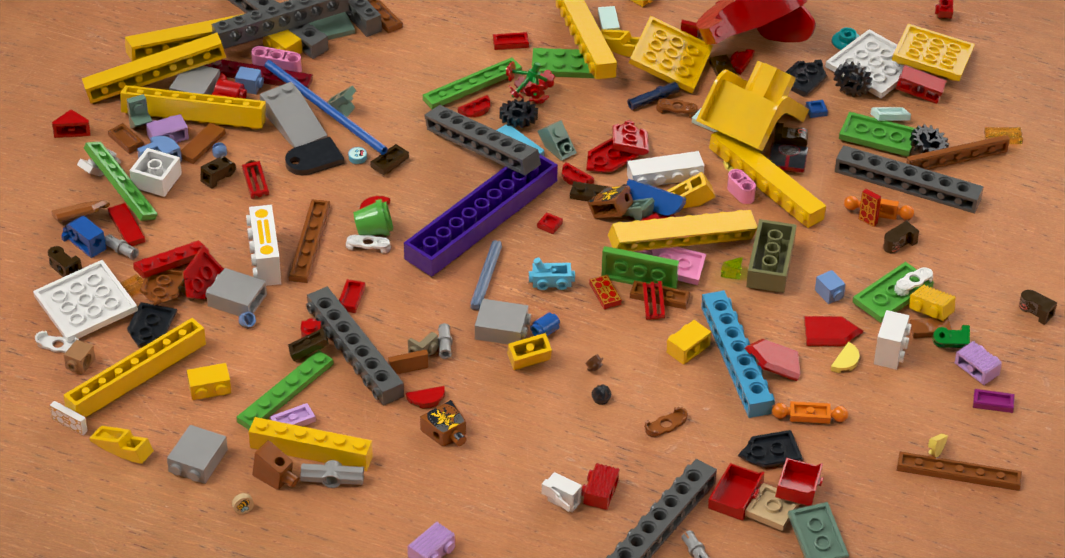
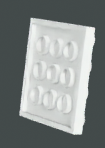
M869 29L827 60L825 67L835 72L839 65H843L845 62L850 64L851 61H854L855 65L861 63L860 67H867L865 71L871 72L869 77L873 78L872 86L868 91L882 98L896 87L904 65L892 61L897 44Z
M103 260L33 291L36 300L68 343L74 341L75 337L79 339L138 311L136 303Z

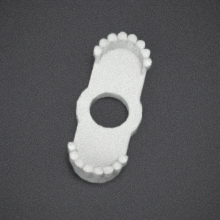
M350 235L346 241V248L351 251L353 247L380 249L383 254L391 249L390 241L387 238L375 237L373 235ZM370 239L373 241V243L364 244L363 241Z
M922 267L906 274L905 277L897 281L895 293L900 296L909 295V290L921 286L925 281L929 280V282H932V270ZM917 277L920 279V281L912 282L909 280V278Z
M41 331L35 335V341L40 348L56 353H66L77 339L75 337L74 341L68 343L64 337L49 336L47 331ZM60 341L64 343L62 347H53L55 342Z

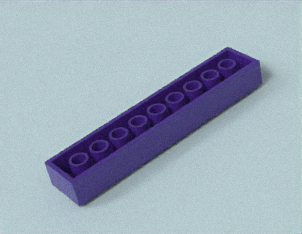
M540 154L541 165L526 175L505 166L404 242V259L431 277L557 182L558 165Z

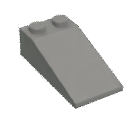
M292 82L260 94V101H266V117L293 148L327 138L323 127L301 92Z

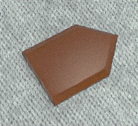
M104 200L84 202L52 210V216L58 222L96 213L100 208L109 207L110 203Z
M169 269L144 278L140 292L154 306L175 299L180 293L178 286L184 279L183 271Z

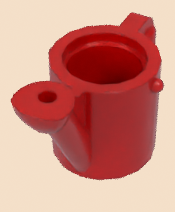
M221 73L211 95L246 99L247 90L244 84L230 81L226 75Z

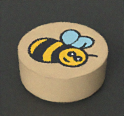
M242 493L234 497L232 506L236 513L245 514L252 510L254 502L249 494Z

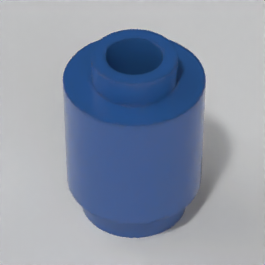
M548 312L533 322V325L530 327L531 332L534 336L543 333L549 336L560 328V320L557 315Z

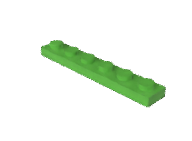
M511 57L423 94V101L433 110L439 105L443 106L507 79L509 76H506V68L512 61L515 62L516 70L522 71V66Z
M101 141L86 142L84 150L132 209L140 221L156 219L158 213Z
M318 350L236 417L237 423L249 430L255 417L268 419L333 365V359Z

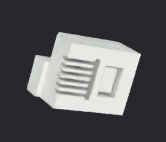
M554 472L549 479H545L542 483V494L548 497L549 502L573 513L581 503L582 485Z

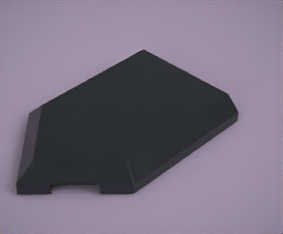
M821 59L808 63L797 61L785 72L796 78L791 91L803 97L807 96L827 76Z
M140 302L138 311L135 312L127 331L139 348L167 333L177 313V309Z
M791 430L752 436L747 446L738 454V457L763 468L784 465L786 458L803 461Z

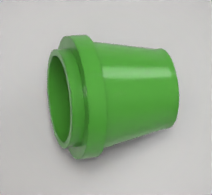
M379 199L375 203L353 212L359 235H384L385 237L391 235L390 231H393V225L387 202Z

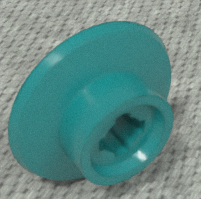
M846 27L835 33L831 41L836 48L842 50L860 35L854 29Z

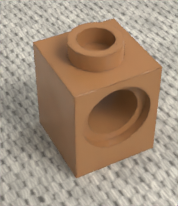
M76 339L64 354L66 369L83 375L95 360L94 346Z

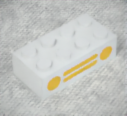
M272 205L249 207L250 215H246L247 226H251V228L247 229L248 240H252L249 242L250 253H254L251 254L252 266H256V268H253V277L265 280L266 286L281 284L280 259Z

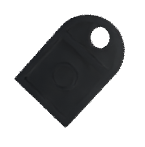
M331 137L294 147L285 156V164L288 171L301 176L345 164L344 157Z

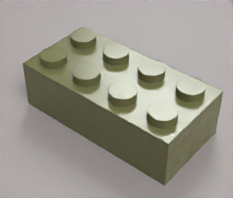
M759 219L748 268L746 287L785 292L797 225Z

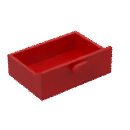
M786 458L775 497L812 506L817 486H822L824 477L820 478L823 463L813 465Z
M730 463L708 499V509L743 521L745 510L752 499L757 498L760 492L759 488L764 483V472L758 473Z

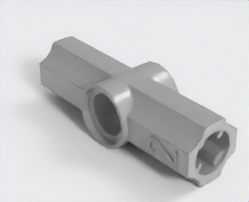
M334 460L327 461L325 465L303 463L301 465L300 478L301 481L322 482L329 488H336L340 484L362 485L364 481V467L342 466L340 462Z

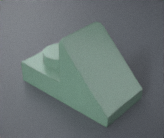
M350 86L331 97L327 103L348 117L355 109L351 101L353 100V94L357 90Z
M144 94L127 99L130 128L152 122L147 110V101Z
M654 199L633 200V203L622 217L630 216L640 221L652 215Z

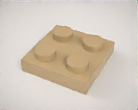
M763 483L759 488L760 492L757 498L752 499L745 510V516L783 531L790 520L788 511L797 509L799 503L776 498L777 488Z

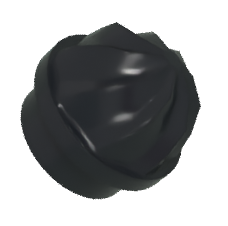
M604 384L597 385L592 390L591 396L595 403L603 405L610 400L611 390Z

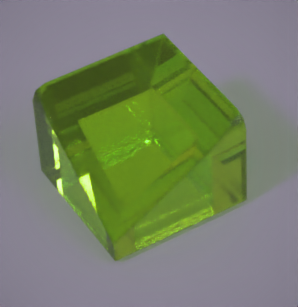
M743 257L723 262L721 277L740 280Z

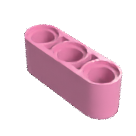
M263 46L254 47L251 51L252 64L264 66L267 60H271L283 70L302 71L301 56L296 52Z

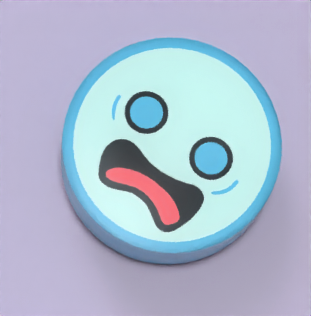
M361 147L350 149L348 153L349 161L354 164L364 163L367 159L366 150Z

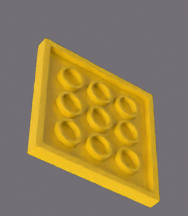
M650 16L628 63L668 83L676 82L679 88L693 93L713 45H706L704 41Z
M908 24L893 53L892 61L900 65L911 66L916 70L930 72L932 75L947 77V79L952 81H960L975 44Z

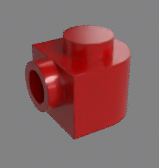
M939 0V3L935 4V14L938 15V18L952 19L953 0Z
M314 318L301 321V338L321 329V321H317Z

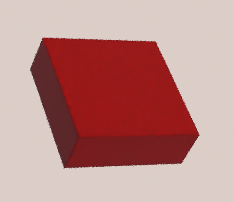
M546 212L537 223V228L554 234L563 224V219Z

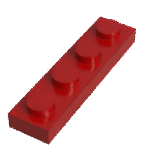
M199 240L134 262L133 269L144 279L191 262L202 247L208 252L209 249Z

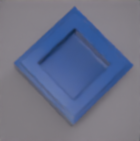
M823 100L806 102L805 107L809 109L808 114L810 118L828 116V110Z

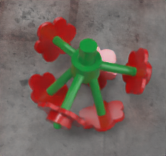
M514 61L509 63V66L506 68V76H509V82H512V79H514V74L526 75V78L520 76L514 82L515 87H517L516 90L510 85L508 86L511 89L512 97L524 99L519 94V92H523L526 96L531 97L529 101H534L535 104L544 103L549 98V95H545L544 90L554 86L555 75L550 70H545L544 74H540L541 64L535 62L528 71L516 70Z

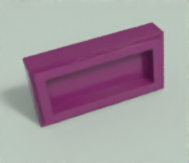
M975 389L973 408L1013 413L1015 394Z

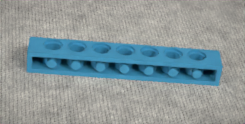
M724 290L702 294L701 309L748 418L771 414L772 405L775 404L774 396L772 393H769L767 380L762 377V369L759 365L757 366L756 357L744 349L750 345V342L744 336L743 326L738 322L737 312L732 309L730 297H727Z

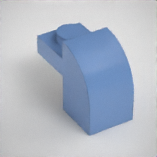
M166 136L151 137L150 144L137 148L138 159L147 148L180 157V162L182 161L180 147L173 139Z

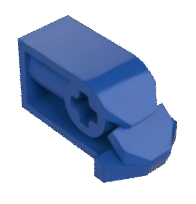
M85 216L71 221L63 228L62 240L64 242L69 240L90 258L106 250L104 231Z

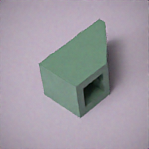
M561 120L537 131L545 148L562 161L577 153Z

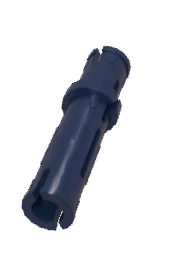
M676 82L666 86H658L650 92L628 99V107L634 110L653 101L666 99L667 96L678 93L679 86Z

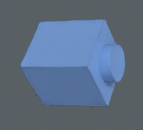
M240 66L235 76V82L244 84L247 93L256 95L264 83V79L261 77V70Z
M830 270L816 277L815 291L827 304L844 298L845 283L833 270Z

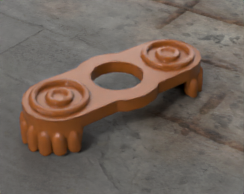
M663 98L658 101L656 106L657 111L663 113V110L674 113L689 114V118H692L699 111L696 104L678 99ZM681 104L683 107L680 109H676L673 107V105Z
M675 407L673 413L661 416L652 423L647 420L644 426L646 434L656 437L665 432L673 431L676 427L686 422L687 410L683 407ZM662 421H669L672 425L670 427H663L660 423Z

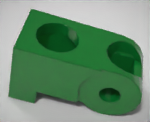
M962 325L960 330H948L945 327H939L934 331L932 341L934 345L941 348H963L970 343V325Z

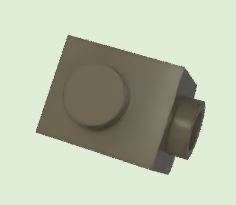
M433 332L429 333L420 342L412 338L408 340V353L427 350L429 357L435 354L439 347L438 335Z

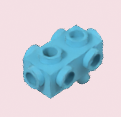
M538 257L532 263V271H529V283H533V288H538L539 290H546L548 287H557L559 290H564L567 287H571V282H575V270H571V263H543Z

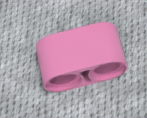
M740 169L729 171L728 191L743 204L753 203L755 200V182Z

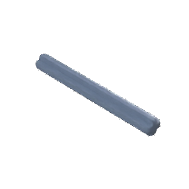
M494 240L491 243L470 303L472 310L480 309L502 248L501 241Z

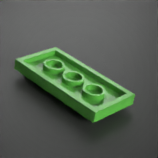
M533 48L532 67L535 62L540 63V74H544L545 70H550L555 77L594 78L593 74L589 72V66L584 62V56L580 54L579 49Z
M849 112L839 133V139L908 157L913 148L910 145L912 141L909 138L914 128L889 121H878L873 117Z
M604 246L601 276L608 275L611 281L633 285L634 280L646 283L654 282V284L662 281V286L677 289L678 260Z
M905 261L855 295L853 303L880 323L883 322L886 310L892 312L899 311L910 303V295L921 287L909 290V295L906 296L897 295L894 291L898 280L917 269ZM917 277L909 278V280L912 282L920 281V279ZM927 280L922 285L925 284V286L933 287L934 281L929 282Z

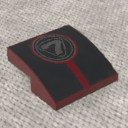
M772 142L769 160L781 170L804 173L808 147Z

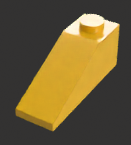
M703 172L666 190L686 198L683 208L700 206L716 197L712 185Z

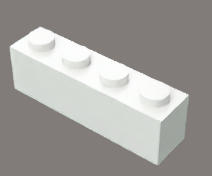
M699 151L632 160L627 163L628 179L651 186L680 183L701 172L704 174V163Z

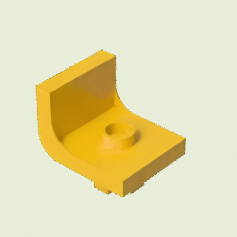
M757 61L748 81L729 70H723L715 79L696 121L763 151L775 124L783 114L804 122L809 109L788 97L796 80L795 77L769 64Z

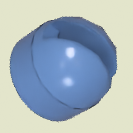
M221 142L215 143L212 148L213 156L215 158L226 156L227 148L225 144Z
M248 311L242 313L238 321L242 327L248 328L255 324L256 317L252 312Z

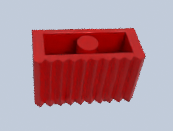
M596 463L594 470L590 469L588 472V484H584L581 490V496L584 497L583 504L608 510L619 483L620 469Z

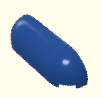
M632 179L627 181L626 185L631 189L630 194L633 200L654 199V212L662 215H674L685 206V197Z

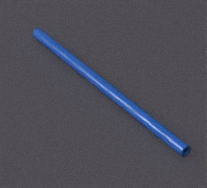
M271 60L265 62V68L285 83L292 82L305 98L381 155L387 152L388 148L286 71Z

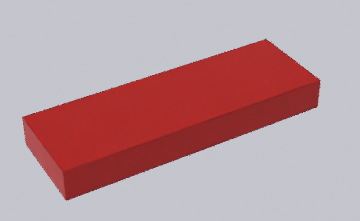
M126 203L107 208L108 214L123 240L127 241L128 245L135 246L145 242V237Z

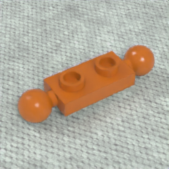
M855 196L845 198L844 206L846 209L855 210L860 208L861 201ZM881 199L879 217L896 220L897 215H900L902 219L909 220L914 216V209L910 205L898 207L899 201Z
M790 401V407L783 403H777L772 408L774 417L782 419L790 415L791 422L830 424L831 418H834L837 422H843L848 418V410L845 407L838 406L831 410V403Z

